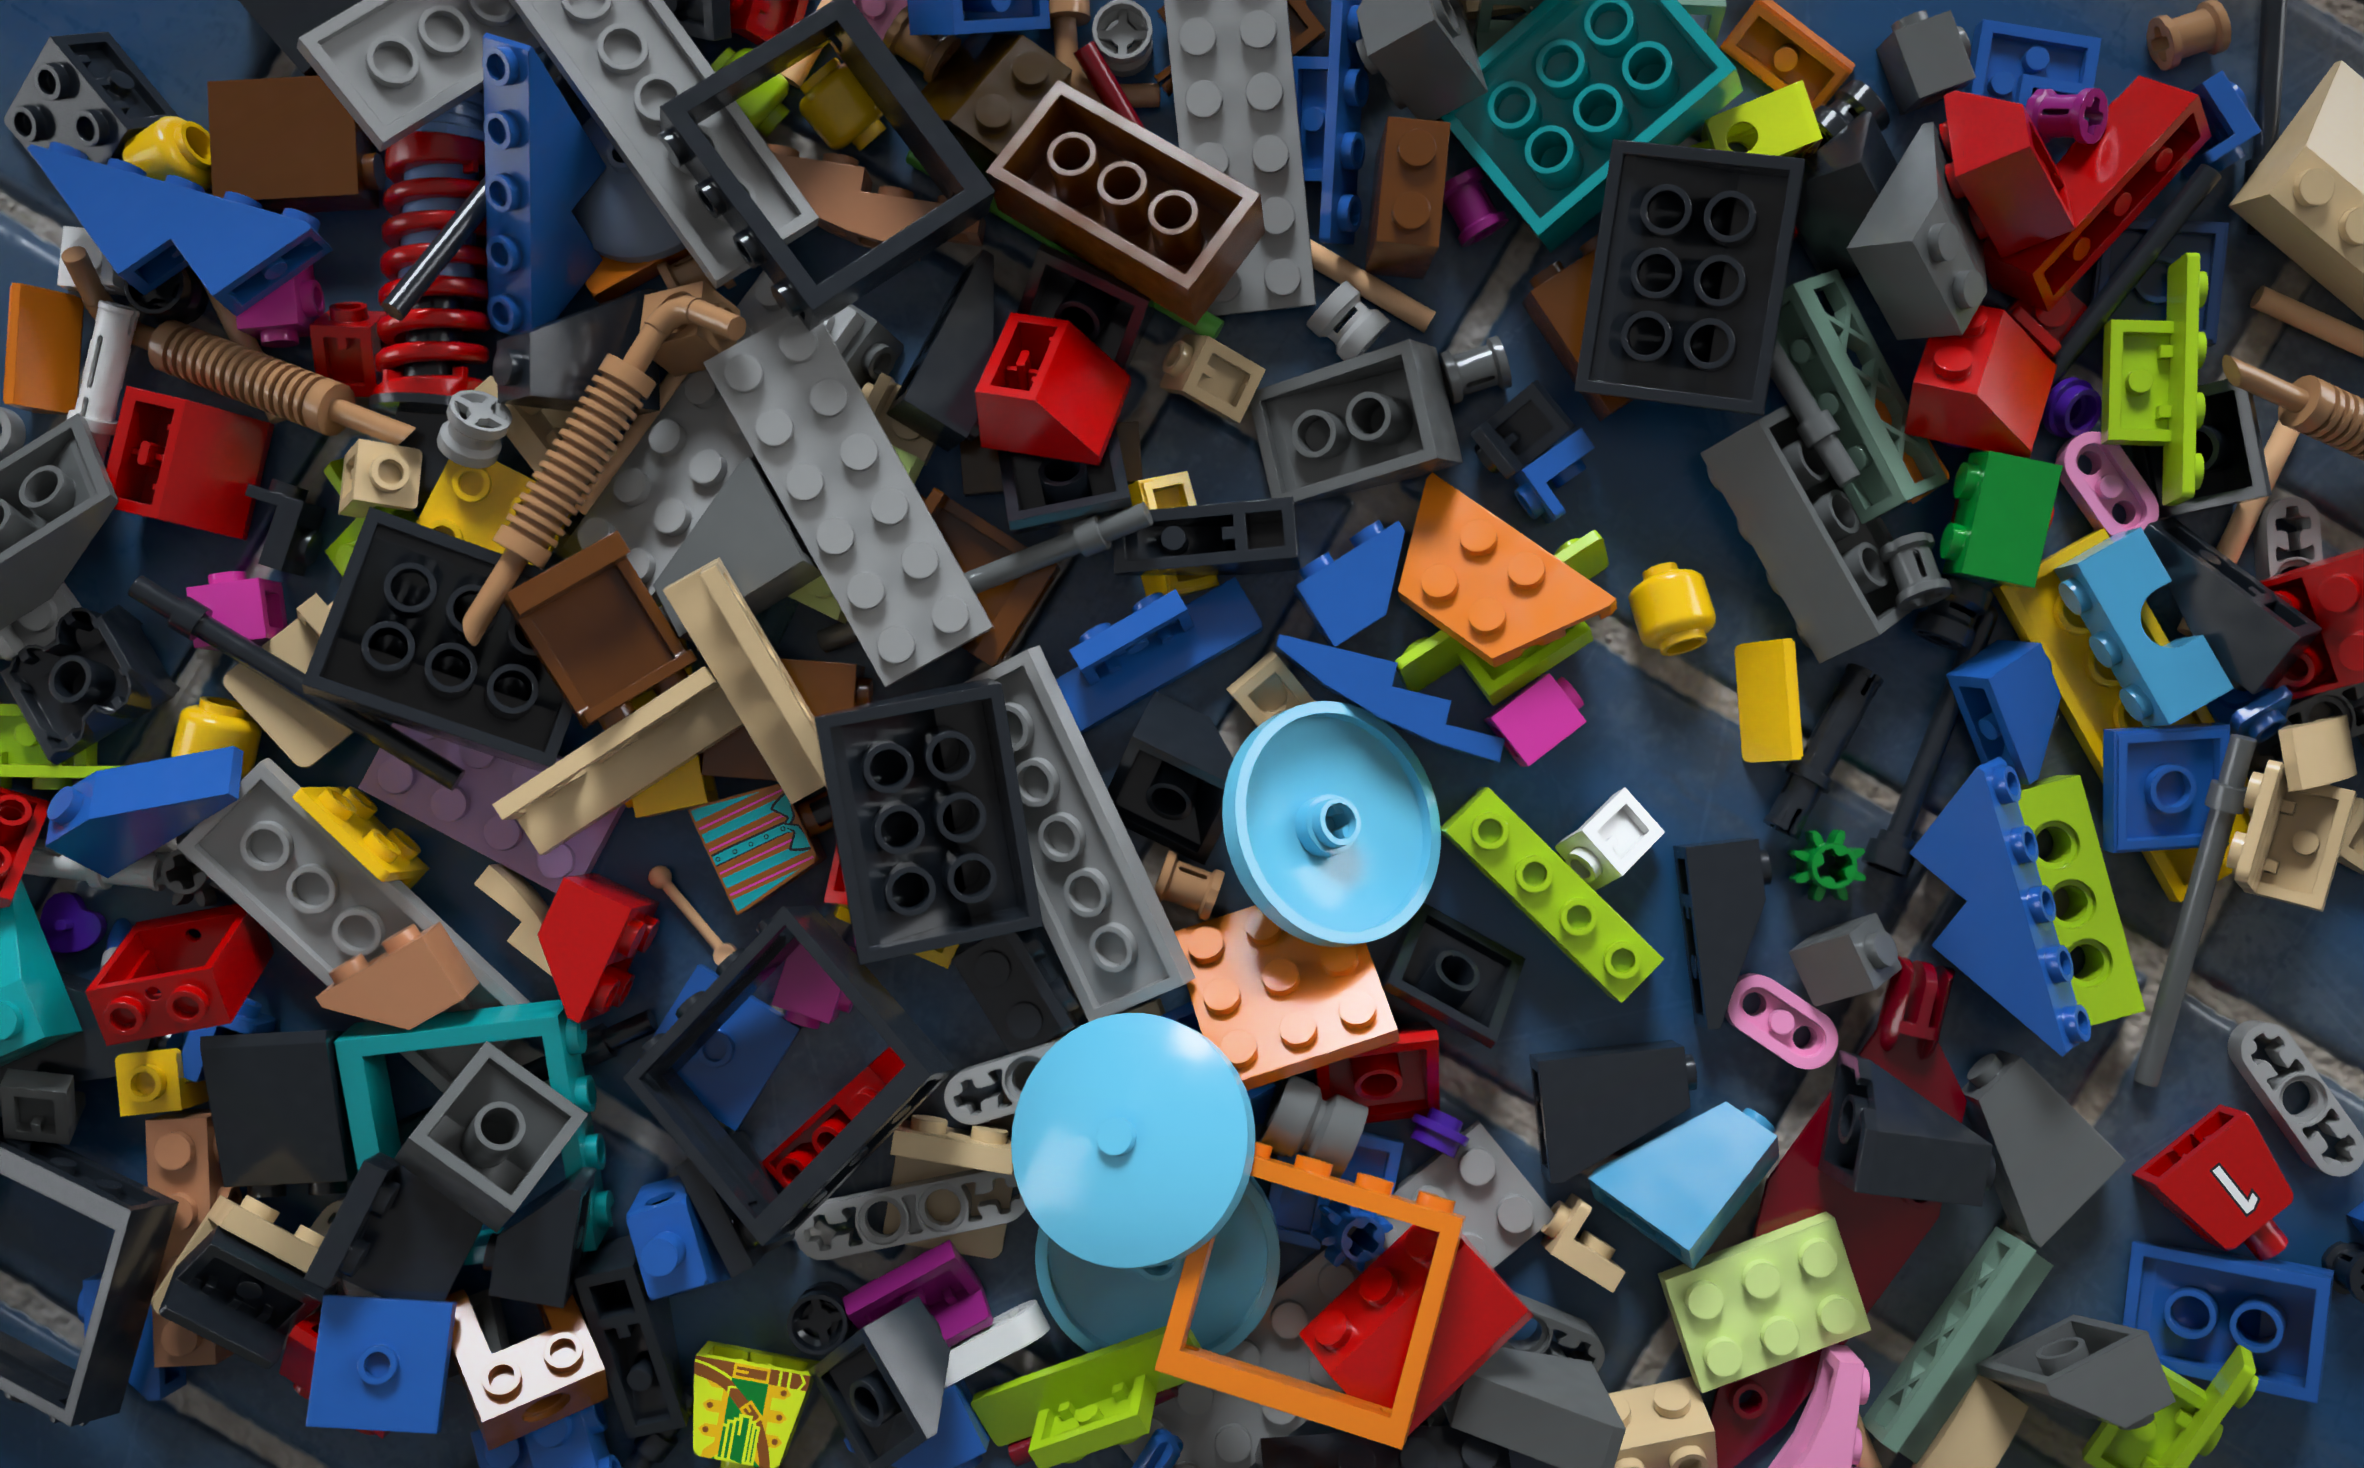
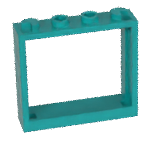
M561 999L439 1013L410 1030L376 1021L354 1023L334 1041L358 1171L363 1161L381 1152L395 1158L402 1148L385 1054L542 1036L550 1087L588 1114L561 1150L566 1178L584 1166L596 1168L583 1252L597 1250L609 1227L613 1226L611 1207L614 1203V1197L610 1190L604 1191L601 1170L605 1168L606 1147L603 1135L601 1133H594L591 1112H594L596 1109V1086L591 1075L585 1076L581 1055L585 1053L587 1048V1031L581 1030L580 1023L567 1017ZM502 1227V1228L497 1232V1234H499L504 1227ZM492 1229L480 1231L464 1265L483 1263L488 1240L491 1234L496 1232Z

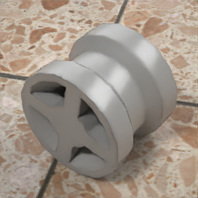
M476 390L457 392L452 395L446 410L448 421L444 422L439 430L436 439L438 448L448 459L464 467L476 469L490 467L496 463L502 448L500 438L504 437L508 432L512 421L511 411L505 404L498 403V398L485 392Z

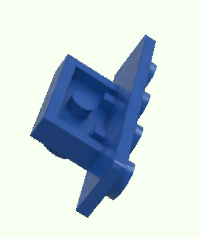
M1332 0L1329 57L1293 56L1305 182H1322L1320 243L1354 244V235L1362 219V204L1357 195L1358 170L1364 163L1366 152L1365 140L1362 133H1360L1361 110L1366 104L1369 94L1368 75L1364 70V63L1356 47V41L1363 38L1356 13L1362 0Z
M1236 577L1186 605L1176 589L1166 595L1161 592L1154 593L1136 603L1131 610L1133 614L1112 626L1110 623H1102L1086 631L1079 638L1080 644L1069 650L1078 667L1060 676L1056 681L1082 735L1152 695L1155 691H1159L1260 633L1263 630V623Z

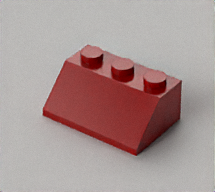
M1412 1225L1299 1333L1326 1372L1347 1395L1391 1409L1393 1408L1440 1232ZM1463 1234L1459 1242L1408 1436L1534 1316Z

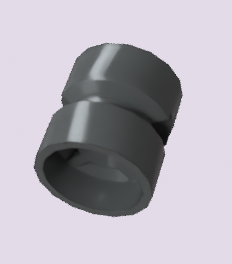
M1294 1075L1283 1079L1263 1123L1258 1142L1272 1146V1153L1281 1157H1293L1298 1152H1301L1304 1156L1333 1164L1330 1176L1341 1178L1361 1137L1368 1115V1107L1337 1093L1324 1101L1322 1100L1320 1087Z

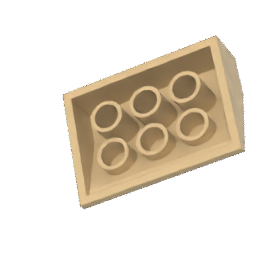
M2341 60L2333 64L2238 192L2229 207L2363 320L2364 79Z

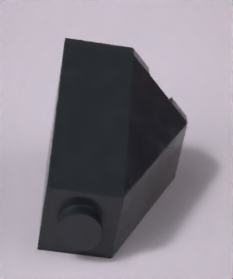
M1839 1050L1818 1170L1854 1192L1982 1207L1984 1193L1990 1190L1995 1179L1996 1163L1994 1156L1991 1155L1993 1145L1871 1060L1852 1052Z

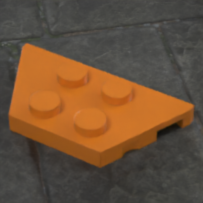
M1433 472L1427 477L1398 587V594L1403 603L1488 664L1496 668L1522 656L1523 652L1531 646H1544L1566 636L1565 629L1596 615H1599L1600 619H1604L1612 615L1617 609L1616 598Z

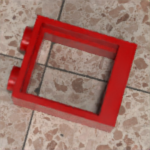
M238 903L138 921L94 978L85 993L106 1046L231 1024L273 956L274 951L266 929ZM189 929H197L201 933V937H192L189 934Z

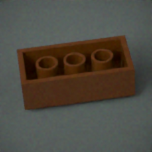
M1060 80L1056 81L986 171L989 183L995 190L994 199L999 211L1104 273L1125 282L1152 301L1195 326L1265 233L1260 193Z

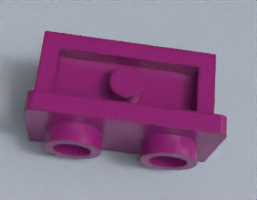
M950 1239L842 1297L848 1318L860 1330L919 1296L927 1311L939 1323L942 1337L949 1348L993 1323V1316L979 1276Z

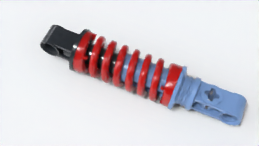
M480 92L475 93L386 148L385 174L394 184L384 192L383 206L393 217H390L382 225V239L392 249L385 252L380 258V271L390 280L378 291L380 306L485 177L484 94ZM486 217L402 321L396 320L387 314L377 322V336L389 346L381 349L375 355V367L383 375V381L373 389V395L369 397V408L380 413L395 416L396 420L416 427L399 446L416 448L422 452L419 496L416 507L418 509H423L449 460L438 448L436 439L442 424L448 421L446 410L452 395L459 391L474 390L485 381L481 378L468 377V367H460L461 363L485 364L489 360L490 351L487 347L480 344L462 342L463 332L483 333L487 332L491 327L489 316L486 313L464 310V305L473 303L474 301L488 300V282L475 278V270L487 269L486 248L476 246V238L487 237Z

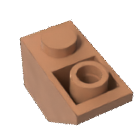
M440 921L422 932L419 931L414 923L381 943L386 951L385 953L369 962L361 953L330 971L328 974L333 983L315 998L322 1008L410 1030L462 1001L479 984V981Z

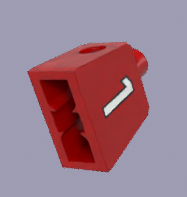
M2219 1104L2132 1174L2141 1186L2196 1235L2216 1247L2230 1251L2243 1242L2255 1258L2262 1261L2278 1255L2288 1245V1238L2272 1218L2292 1203L2294 1193L2253 1119L2247 1112Z

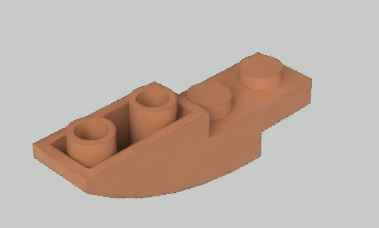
M767 144L819 217L817 226L862 247L875 248L947 201L944 195L938 196L937 202L914 199L913 192L894 186H880L878 193H871L873 182L865 167L858 166L859 161L853 157L837 153H825L822 160L799 157L800 152L791 147ZM984 217L947 242L983 247L986 227Z

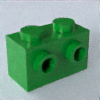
M1994 451L1970 453L1968 462L1961 464L1954 481L1953 493L1954 497L1959 499L1954 523L1950 522L1946 526L1940 543V556L1945 559L1942 573L2009 587L2035 588L2063 465Z

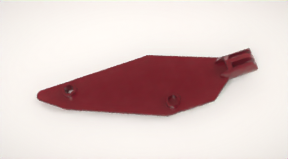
M1898 956L1903 968L1888 979L1877 1029L1858 1055L1871 1060L1962 1124L1967 1100L1938 1042L1955 970L1941 965L1934 967L1931 963L1918 960L1911 962L1908 958ZM1831 1091L1767 1178L1752 1238L1825 1211L1835 1217L1867 1315L1939 1218L1942 1202L1854 1192L1818 1170ZM1848 1339L1836 1343V1345H1845ZM1822 1349L1716 1388L1710 1420L1715 1430L1718 1468H1734L1786 1425L1814 1387ZM1747 1390H1752L1751 1397L1746 1402L1739 1403L1741 1394Z

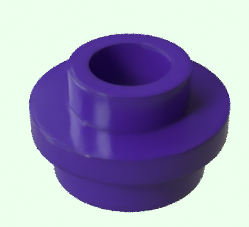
M2070 377L2062 380L2051 390L2043 413V423L2046 430L2061 438L2078 436L2089 432L2100 417L2102 410L2101 397L2091 384L2083 379Z
M1430 1107L1426 1117L1414 1113L1411 1122L1416 1124L1410 1136L1411 1139L1435 1151L1444 1153L1453 1159L1460 1145L1466 1147L1470 1140L1459 1133L1463 1125L1462 1121L1435 1108Z

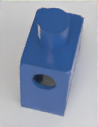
M679 1175L641 1186L626 1214V1219L649 1299L652 1301L672 1297L730 1280L731 1276Z

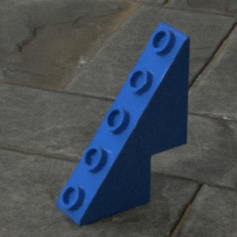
M486 32L482 37L488 277L487 311L493 329L513 336L556 320L603 259L593 249V244L571 211L607 166L534 48L530 45Z
M51 142L48 149L33 144L27 147L116 273L144 296L190 265L212 297L237 317L333 251L330 245L318 234L321 222L312 215L300 210L284 208L282 214L262 209L263 206L259 202L240 193L226 191L224 197L221 198L204 193L205 190L200 185L176 175H167L166 180L161 181L147 177V173L144 170L119 159L109 158L107 165L90 161L85 153L58 142Z
M1999 756L1976 767L1910 851V854L1967 901L1931 946L2063 1057L2080 1043L2090 1040L2091 1024L2085 1008L2082 1005H2077L2071 984L2074 973L2072 958L2068 949L2059 943L2053 923L2056 917L2054 897L2050 889L2046 885H2042L2035 862L2039 854L2037 839L2033 830L2024 824L2018 804L2021 798L2019 778L2015 770L2011 766H2007L2006 761Z

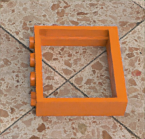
M1257 1141L1255 1142V1155L1250 1176L1440 1232L1393 1408L1378 1405L1186 1344L1216 1235L1185 1258L1154 1370L1402 1450L1407 1441L1466 1216L1453 1212L1456 1201L1439 1197L1436 1194L1419 1191L1416 1201L1393 1195L1391 1193L1394 1183L1379 1177L1358 1172L1355 1183L1330 1176L1333 1164L1297 1154L1294 1165L1270 1158L1273 1147Z

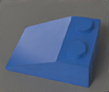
M2133 1240L2123 1326L2148 1331L2162 1365L2177 1374L2212 1381L2235 1348L2240 1344L2252 1352L2256 1368L2255 1375L2259 1378L2255 1391L2317 1404L2322 1387L2335 1270L2272 1258L2261 1261L2251 1255Z

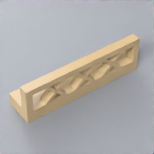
M720 557L663 589L664 594L790 803L794 804L826 786L814 716Z
M703 666L492 805L502 820L517 819L539 855H547L744 725L710 668Z

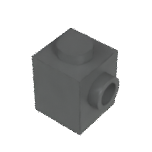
M1926 10L1903 17L1891 25L1893 32L1876 49L1900 115L1943 101V95L1955 90L1962 91L1976 78L1970 63L1971 45L1968 35L1961 26L1956 25L1951 10L1930 18Z
M1877 913L1817 930L1789 951L1790 957L1814 1007L1875 991L1903 968L1898 959L1896 944L1891 935L1885 931Z

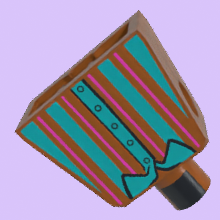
M775 784L698 805L688 810L736 915L757 908L827 858L817 836L833 828L827 791L804 802L799 800L791 804L781 786Z

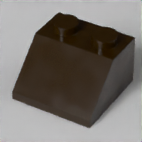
M973 33L944 64L935 78L924 87L921 93L989 182L986 174L987 169L1056 81L1060 80L1070 86L1072 69L1024 35Z

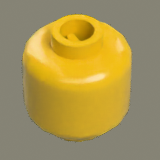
M836 57L821 67L800 86V90L805 94L799 105L800 112L831 149H843L852 142L861 151L887 129L880 120L883 113L845 63L841 64Z
M165 116L146 127L124 144L123 161L144 170L147 173V177L165 181L167 175H176L200 185L204 190L212 186L210 134L201 125L193 121H186L176 116Z
M1675 562L1661 563L1645 570L1642 573L1643 581L1636 585L1628 596L1630 608L1643 645L1652 649H1660V653L1663 656L1687 653L1704 645L1708 641L1706 634L1716 624V615L1702 574L1692 569H1678Z
M202 696L199 699V704L185 707L180 712L171 757L235 746L244 751L242 779L255 766L262 728L237 701L221 697Z

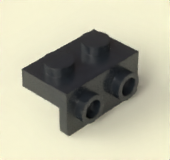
M217 1226L176 1266L159 1308V1314L264 1369H270L279 1360L286 1336L297 1323L304 1320L322 1303L326 1289L305 1280L306 1273Z

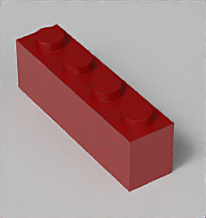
M2138 75L2126 90L2108 106V122L2100 140L2094 144H2080L2076 141L2056 164L2068 188L2075 230L2004 258H2001L1990 237H1987L1983 243L1985 270L1992 288L2049 312L2211 138V132L2199 95Z

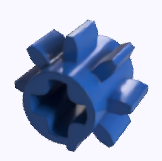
M1337 1201L1332 1202L1328 1206L1320 1204L1318 1209L1322 1214L1321 1228L1312 1231V1237L1321 1245L1328 1246L1324 1257L1335 1267L1340 1266L1347 1257L1349 1263L1361 1272L1364 1271L1365 1262L1385 1252L1383 1248L1385 1233L1393 1229V1224L1383 1216H1378L1376 1213ZM1353 1226L1357 1227L1352 1235L1348 1234Z

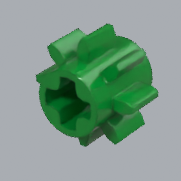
M1833 829L1828 835L1827 842H1824L1822 836L1817 831H1805V839L1808 845L1801 850H1788L1787 852L1791 858L1796 859L1797 872L1791 874L1788 878L1789 882L1809 884L1810 887L1807 894L1808 899L1820 902L1825 895L1826 888L1829 889L1831 895L1836 900H1848V892L1845 887L1853 880H1866V876L1857 871V858L1865 853L1864 848H1848L1844 846L1845 831ZM1823 855L1835 857L1836 863L1828 867L1830 876L1818 874L1817 868L1825 863Z

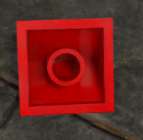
M1428 1021L1398 1024L1396 1026L1400 1041L1313 1069L1315 1085L1321 1088L1322 1100L1326 1101L1337 1093L1367 1106L1368 1115L1365 1123L1412 1118L1414 1113L1427 1116L1430 1107L1440 1111L1439 1038L1437 1030Z

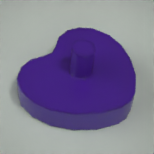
M69 891L56 893L46 901L42 908L40 926L50 950L54 952L71 953L87 950L98 944L106 933L107 922L105 917L100 912L87 909L82 897L77 893Z

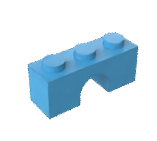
M2141 527L2117 533L2054 569L2061 581L2058 589L2063 602L2074 614L2081 616L2092 635L2089 637V645L2093 654L2103 666L2111 668L2122 687L2119 691V696L2124 708L2135 720L2141 721L2144 727L2171 725L2234 689L2204 635L2176 638L2168 644L2160 646L2153 642L2144 632L2141 624V609L2145 600L2152 592L2172 580Z

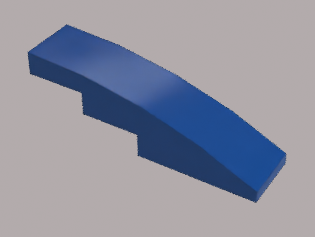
M1278 635L1274 650L1321 687L1349 704L1362 708L1383 720L1389 726L1432 745L1487 762H1500L1505 738L1447 725L1451 700L1393 687L1398 662L1286 635Z

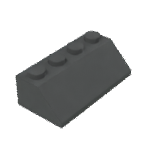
M1787 404L1700 454L1707 465L1710 481L1717 490L1723 493L1737 517L1739 532L1754 547L1767 570V580L1771 588L1777 595L1782 597L1796 621V629L1801 641L1813 651L1820 664L1881 635L1913 610L1898 609L1895 597L1899 594L1890 565L1881 562L1879 550L1885 544L1893 541L1882 518L1878 517L1865 524H1861L1843 487H1838L1816 449L1808 450L1796 431L1800 424Z

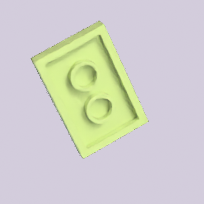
M1826 1211L1702 1257L1694 1269H1691L1686 1264H1682L1658 1273L1694 1384L1701 1393L1871 1331L1835 1217Z

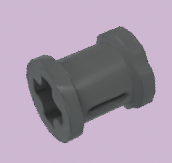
M1498 336L1487 338L1486 345L1455 355H1452L1449 351L1439 353L1438 355L1446 392L1452 404L1462 402L1464 395L1496 385L1501 390L1512 387V376L1508 359Z
M1916 532L1904 535L1885 544L1879 550L1881 562L1890 565L1899 594L1895 597V601L1900 610L1923 608L1941 601L1952 593L1950 581L1941 578L1931 550L1935 546V540L1931 533Z

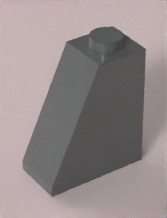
M750 457L738 464L653 584L663 604L659 609L678 638H683L694 643L664 594L663 589L720 557L754 616L822 575L761 465Z
M1999 1050L1996 1054L1990 1053L1982 1057L1969 1070L1967 1074L1969 1082L1962 1088L1967 1100L1965 1111L1973 1132L1993 1145L1991 1155L1994 1156L1996 1163L1993 1184L2010 1228L2018 1236L2041 1248L2126 1160L2022 1057Z
M1503 1347L1493 1354L1442 1403L1452 1428L1558 1468H1614L1626 1431V1427L1592 1361Z

